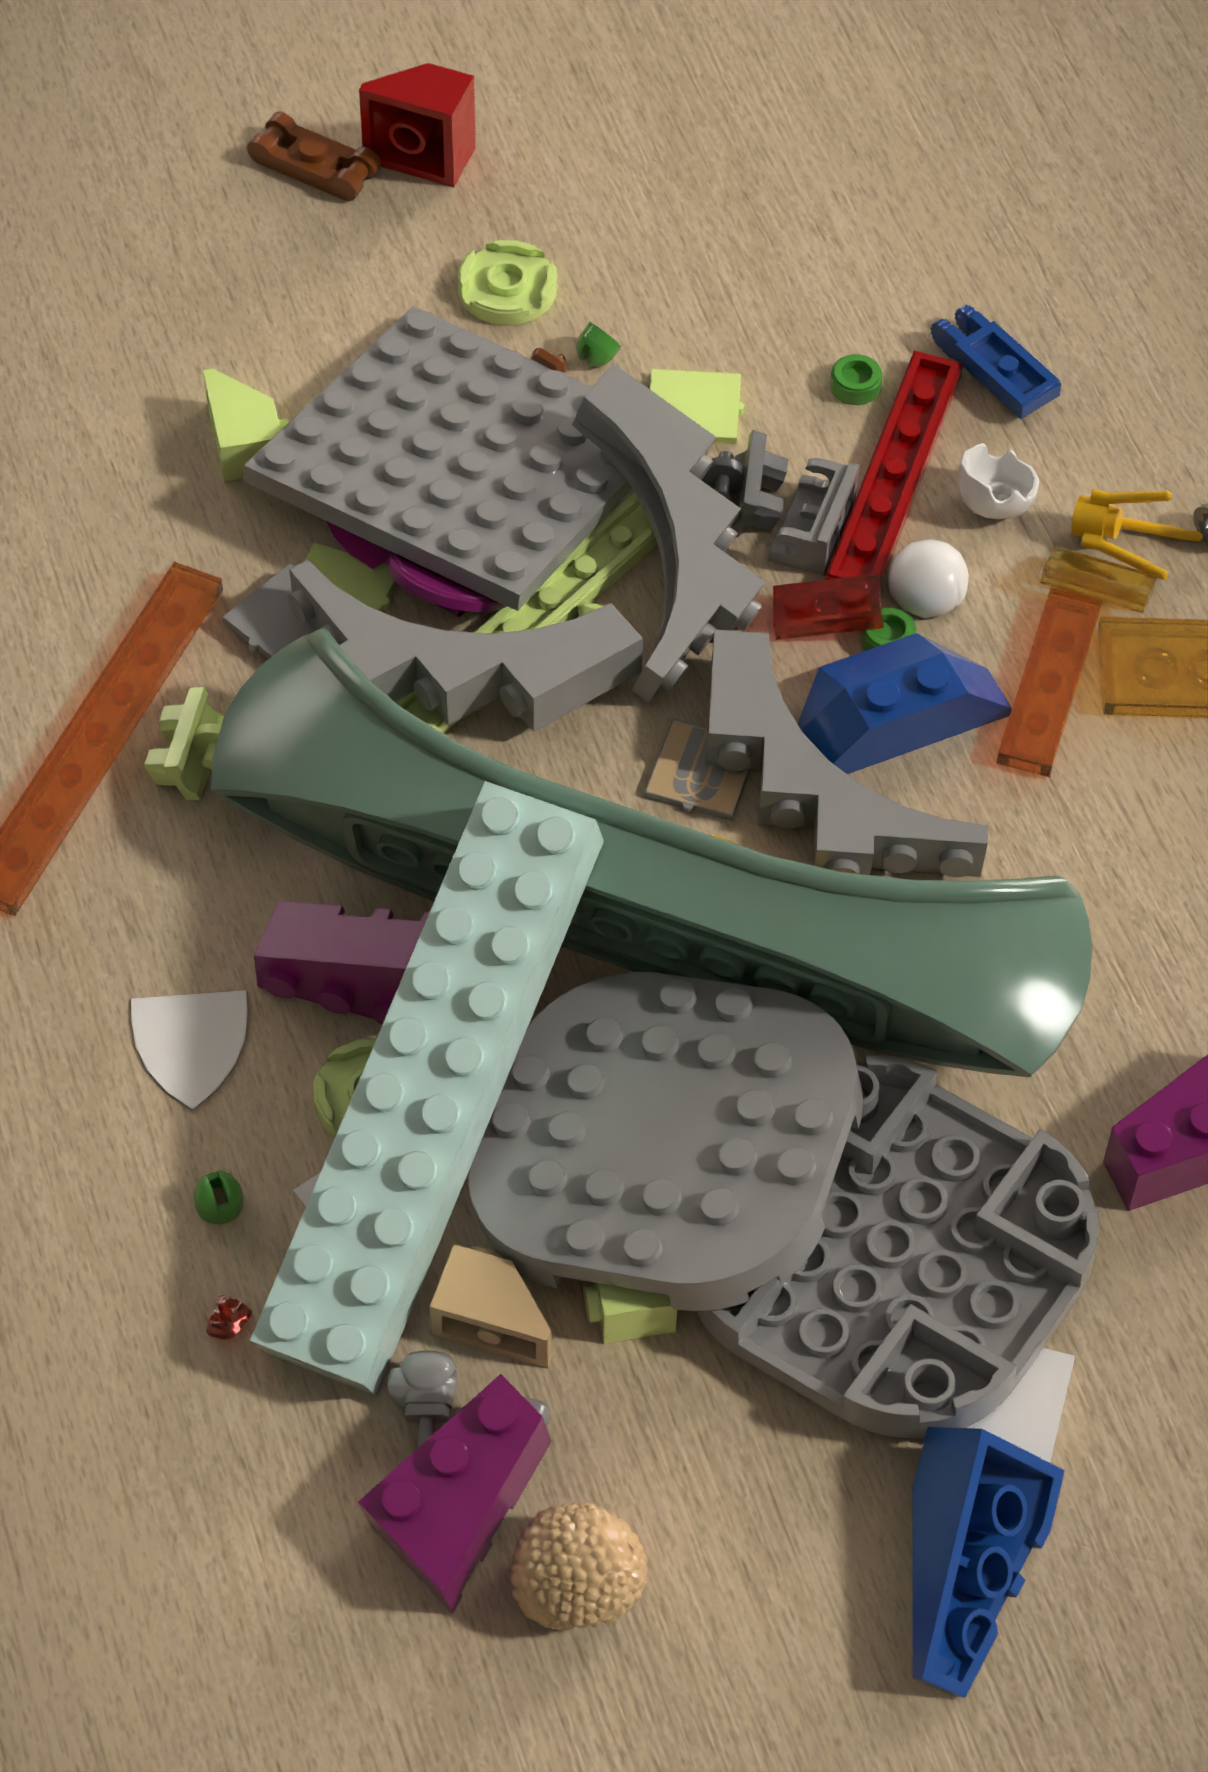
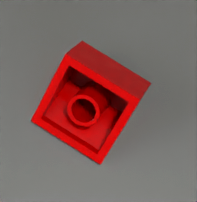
M426 63L362 83L359 88L362 147L373 150L380 158L381 167L454 187L476 148L474 75Z

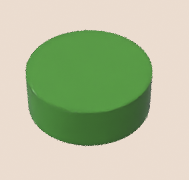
M859 354L844 356L837 360L832 367L831 391L837 399L851 405L867 404L876 399L880 394L883 377L882 369L870 357Z
M887 607L874 610L863 622L862 646L867 651L915 634V622L910 615L900 609Z

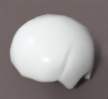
M982 443L963 452L958 472V488L961 498L969 510L985 518L1008 519L1022 515L1034 505L1040 480L1033 467L1017 459L1014 451L1008 450L1001 457H993L988 453L987 446Z
M932 538L913 541L896 554L888 573L889 594L905 612L921 618L945 615L953 610L955 606L962 604L969 582L967 565L961 553L949 543Z

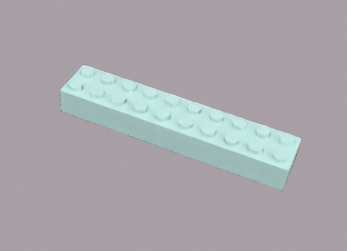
M487 781L484 782L250 1341L264 1353L377 1396L604 840L596 819Z

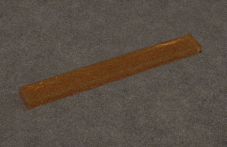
M173 562L0 828V911L13 916L17 915L222 593L221 578L177 562Z

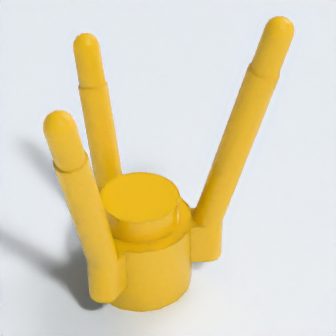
M1092 489L1090 496H1079L1071 523L1072 535L1082 538L1081 547L1103 552L1161 580L1168 578V572L1165 569L1106 541L1107 538L1116 539L1120 529L1192 542H1201L1203 540V534L1197 531L1123 517V509L1114 506V504L1169 501L1172 498L1170 491L1107 492Z

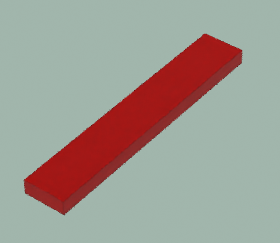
M913 351L825 575L824 589L875 603L959 383L963 363Z

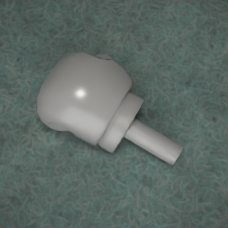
M416 1351L407 1354L401 1366L390 1370L387 1387L390 1398L396 1405L405 1409V1419L407 1421L419 1423L418 1447L434 1434L435 1424L445 1423L449 1420V1409H452L455 1396L457 1367L453 1358L439 1351Z

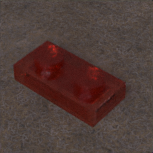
M880 574L773 586V627L776 640L884 628L883 588Z

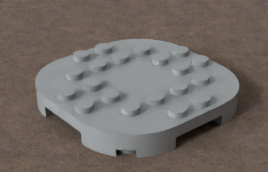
M653 972L614 974L586 982L571 989L547 1005L528 1025L469 1169L468 1184L470 1197L483 1232L497 1253L505 1259L512 1260L521 1276L544 1286L558 1289L562 1277L652 1292L668 1295L672 1309L685 1311L723 1309L750 1301L747 1292L766 1284L774 1278H777L782 1284L806 1262L821 1239L825 1229L822 1211L850 1129H859L862 1118L863 1091L852 1046L841 1026L826 1011L811 1001L784 991Z
M865 1055V1063L856 1064L863 1091V1111L859 1129H850L822 1211L825 1229L813 1253L782 1284L777 1278H774L766 1284L747 1292L750 1301L723 1309L696 1311V1314L711 1335L726 1349L846 1422L884 1436L925 1438L927 1427L967 1428L982 1420L997 1409L1016 1388L1087 1285L1095 1259L1099 1231V1210L1095 1209V1204L1089 1190L1090 1180L1080 1163L1064 1145L1045 1131L1039 1129L1033 1138L938 1086V1072L925 1065L893 1056Z

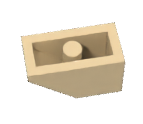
M453 1244L430 1304L431 1335L548 1369L551 1360V1329L512 1260L505 1259L496 1251L486 1247L476 1246L470 1249Z

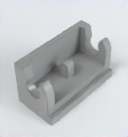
M811 458L808 460L805 469L812 473L823 474L828 480H822L816 476H801L797 491L783 524L778 530L774 544L770 548L768 561L820 576L825 575L856 499L860 465L849 463L847 466L822 458Z

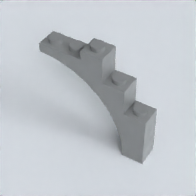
M612 363L585 395L572 426L601 449L629 482L649 517L661 553L665 585L662 626L653 653L631 690L647 703H650L661 687L668 692L672 691L689 667L682 660L690 650L700 655L714 636V629L733 631L737 627L745 632L763 606L755 599L766 581L725 553L738 534L731 526L741 508L701 481L713 464V460L707 457V454L716 436Z
M308 559L289 569L292 593L288 594V602L294 615L301 623L308 621L315 631L319 629L329 631L351 661L394 702L415 691L421 704L428 711L434 709L448 726L501 697L508 712L514 717L520 715L535 732L642 672L643 638L612 603L575 619L533 630L500 633L445 631L406 622L363 604L335 586Z
M714 629L705 765L721 766L729 771H741L746 768L760 771L758 824L775 825L784 829L797 827L814 828L812 865L821 868L870 875L871 869H881L893 873L922 872L944 874L949 877H981L988 845V825L936 817L902 806L862 786L831 763L805 736L782 699L772 669L769 633Z

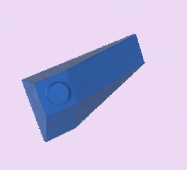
M927 1427L913 1483V1678L961 1698H965L998 1635L995 1620L1006 1598L1017 1597L1025 1582L1020 1571L1032 1548L1042 1549L1051 1531L1065 1472L1064 1469L982 1428Z

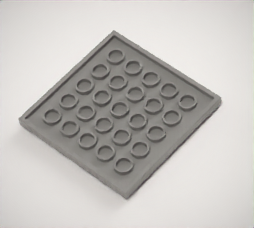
M414 306L245 463L243 469V482L516 611L530 599L632 489L629 482L605 453L572 426L579 407L592 386L567 376L563 372L552 370L516 351L507 349L478 336L474 332L467 331Z

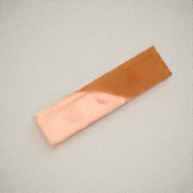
M1053 587L1050 588L1001 742L996 764L1046 777L1051 776L1100 616L1103 600Z

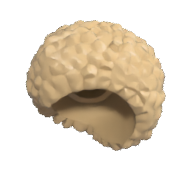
M589 1502L565 1503L561 1506L554 1505L546 1510L539 1511L536 1517L531 1520L529 1528L524 1529L521 1532L520 1538L516 1541L517 1550L513 1554L514 1560L511 1565L513 1572L510 1576L511 1583L513 1584V1597L517 1600L518 1606L528 1619L539 1622L540 1625L546 1628L570 1630L574 1629L575 1626L586 1628L590 1625L597 1628L602 1623L610 1625L633 1607L640 1599L647 1584L645 1578L647 1574V1556L644 1553L643 1545L639 1542L638 1535L631 1531L627 1522L616 1517L614 1512L607 1511L602 1507H596Z

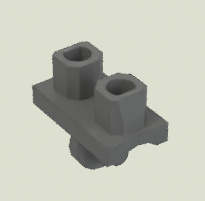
M752 430L749 434L748 447L745 452L737 454L735 457L729 451L720 452L718 457L711 459L713 464L701 480L741 508L731 526L733 530L738 532L736 537H739L747 524L772 531L783 511L784 499L760 490L763 487L775 492L778 491L787 474L788 459L765 451L767 434Z

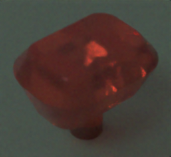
M220 1295L215 1299L217 1308L209 1317L206 1332L211 1337L229 1341L234 1339L252 1316V1310L240 1299Z

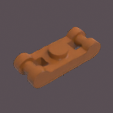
M280 111L275 112L266 122V131L264 133H257L247 144L248 154L260 165L346 201H353L363 189V180L371 179L381 168V160L373 150L367 147H359L356 150L297 125L288 114ZM282 144V145H284V146L289 147V149H288V150H287V149H284V148L280 147L279 145Z

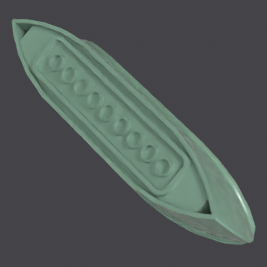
M319 629L300 637L264 662L241 687L224 715L212 757V793L310 848L360 872L433 902L485 781L596 819L604 842L561 947L629 971L663 973L788 992L811 1001L826 1011L841 1026L851 1045L939 1066L1021 1077H1031L1057 1051L1082 1011L1091 974L1092 940L1089 919L1083 899L1075 887L1063 877L1041 876L975 881L908 880L839 872L766 855L525 773L452 740L400 707L374 685L344 653L329 631Z

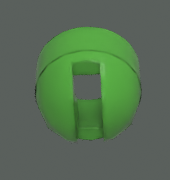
M589 322L579 335L576 351L581 360L586 359L590 355L588 365L598 367L606 365L611 361L622 346L598 326Z
M217 1171L204 1175L199 1180L194 1191V1200L197 1213L203 1220L212 1224H224L232 1221L240 1214L243 1207L242 1189L232 1174ZM222 1187L227 1200L226 1203L217 1205L213 1189Z

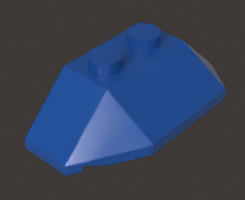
M915 633L819 667L799 718L798 726L831 763L846 774H850L1011 716L1013 708L987 668Z

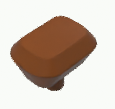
M536 348L532 352L530 359L552 370L566 373L567 363L564 355H555L542 348Z

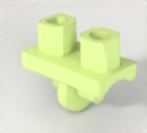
M205 687L189 688L184 704L164 706L159 719L160 731L167 742H171L169 748L149 749L144 763L145 770L155 785H176L186 801L201 800L210 770H212V757L224 718L222 714L215 711L207 701L208 692Z

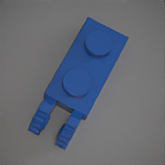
M966 304L955 310L954 319L959 329L943 318L931 325L930 333L938 348H941L948 357L953 356L957 362L963 363V367L1020 419L1060 396V380L995 321L990 322L979 311H976L974 307L972 308L971 305Z

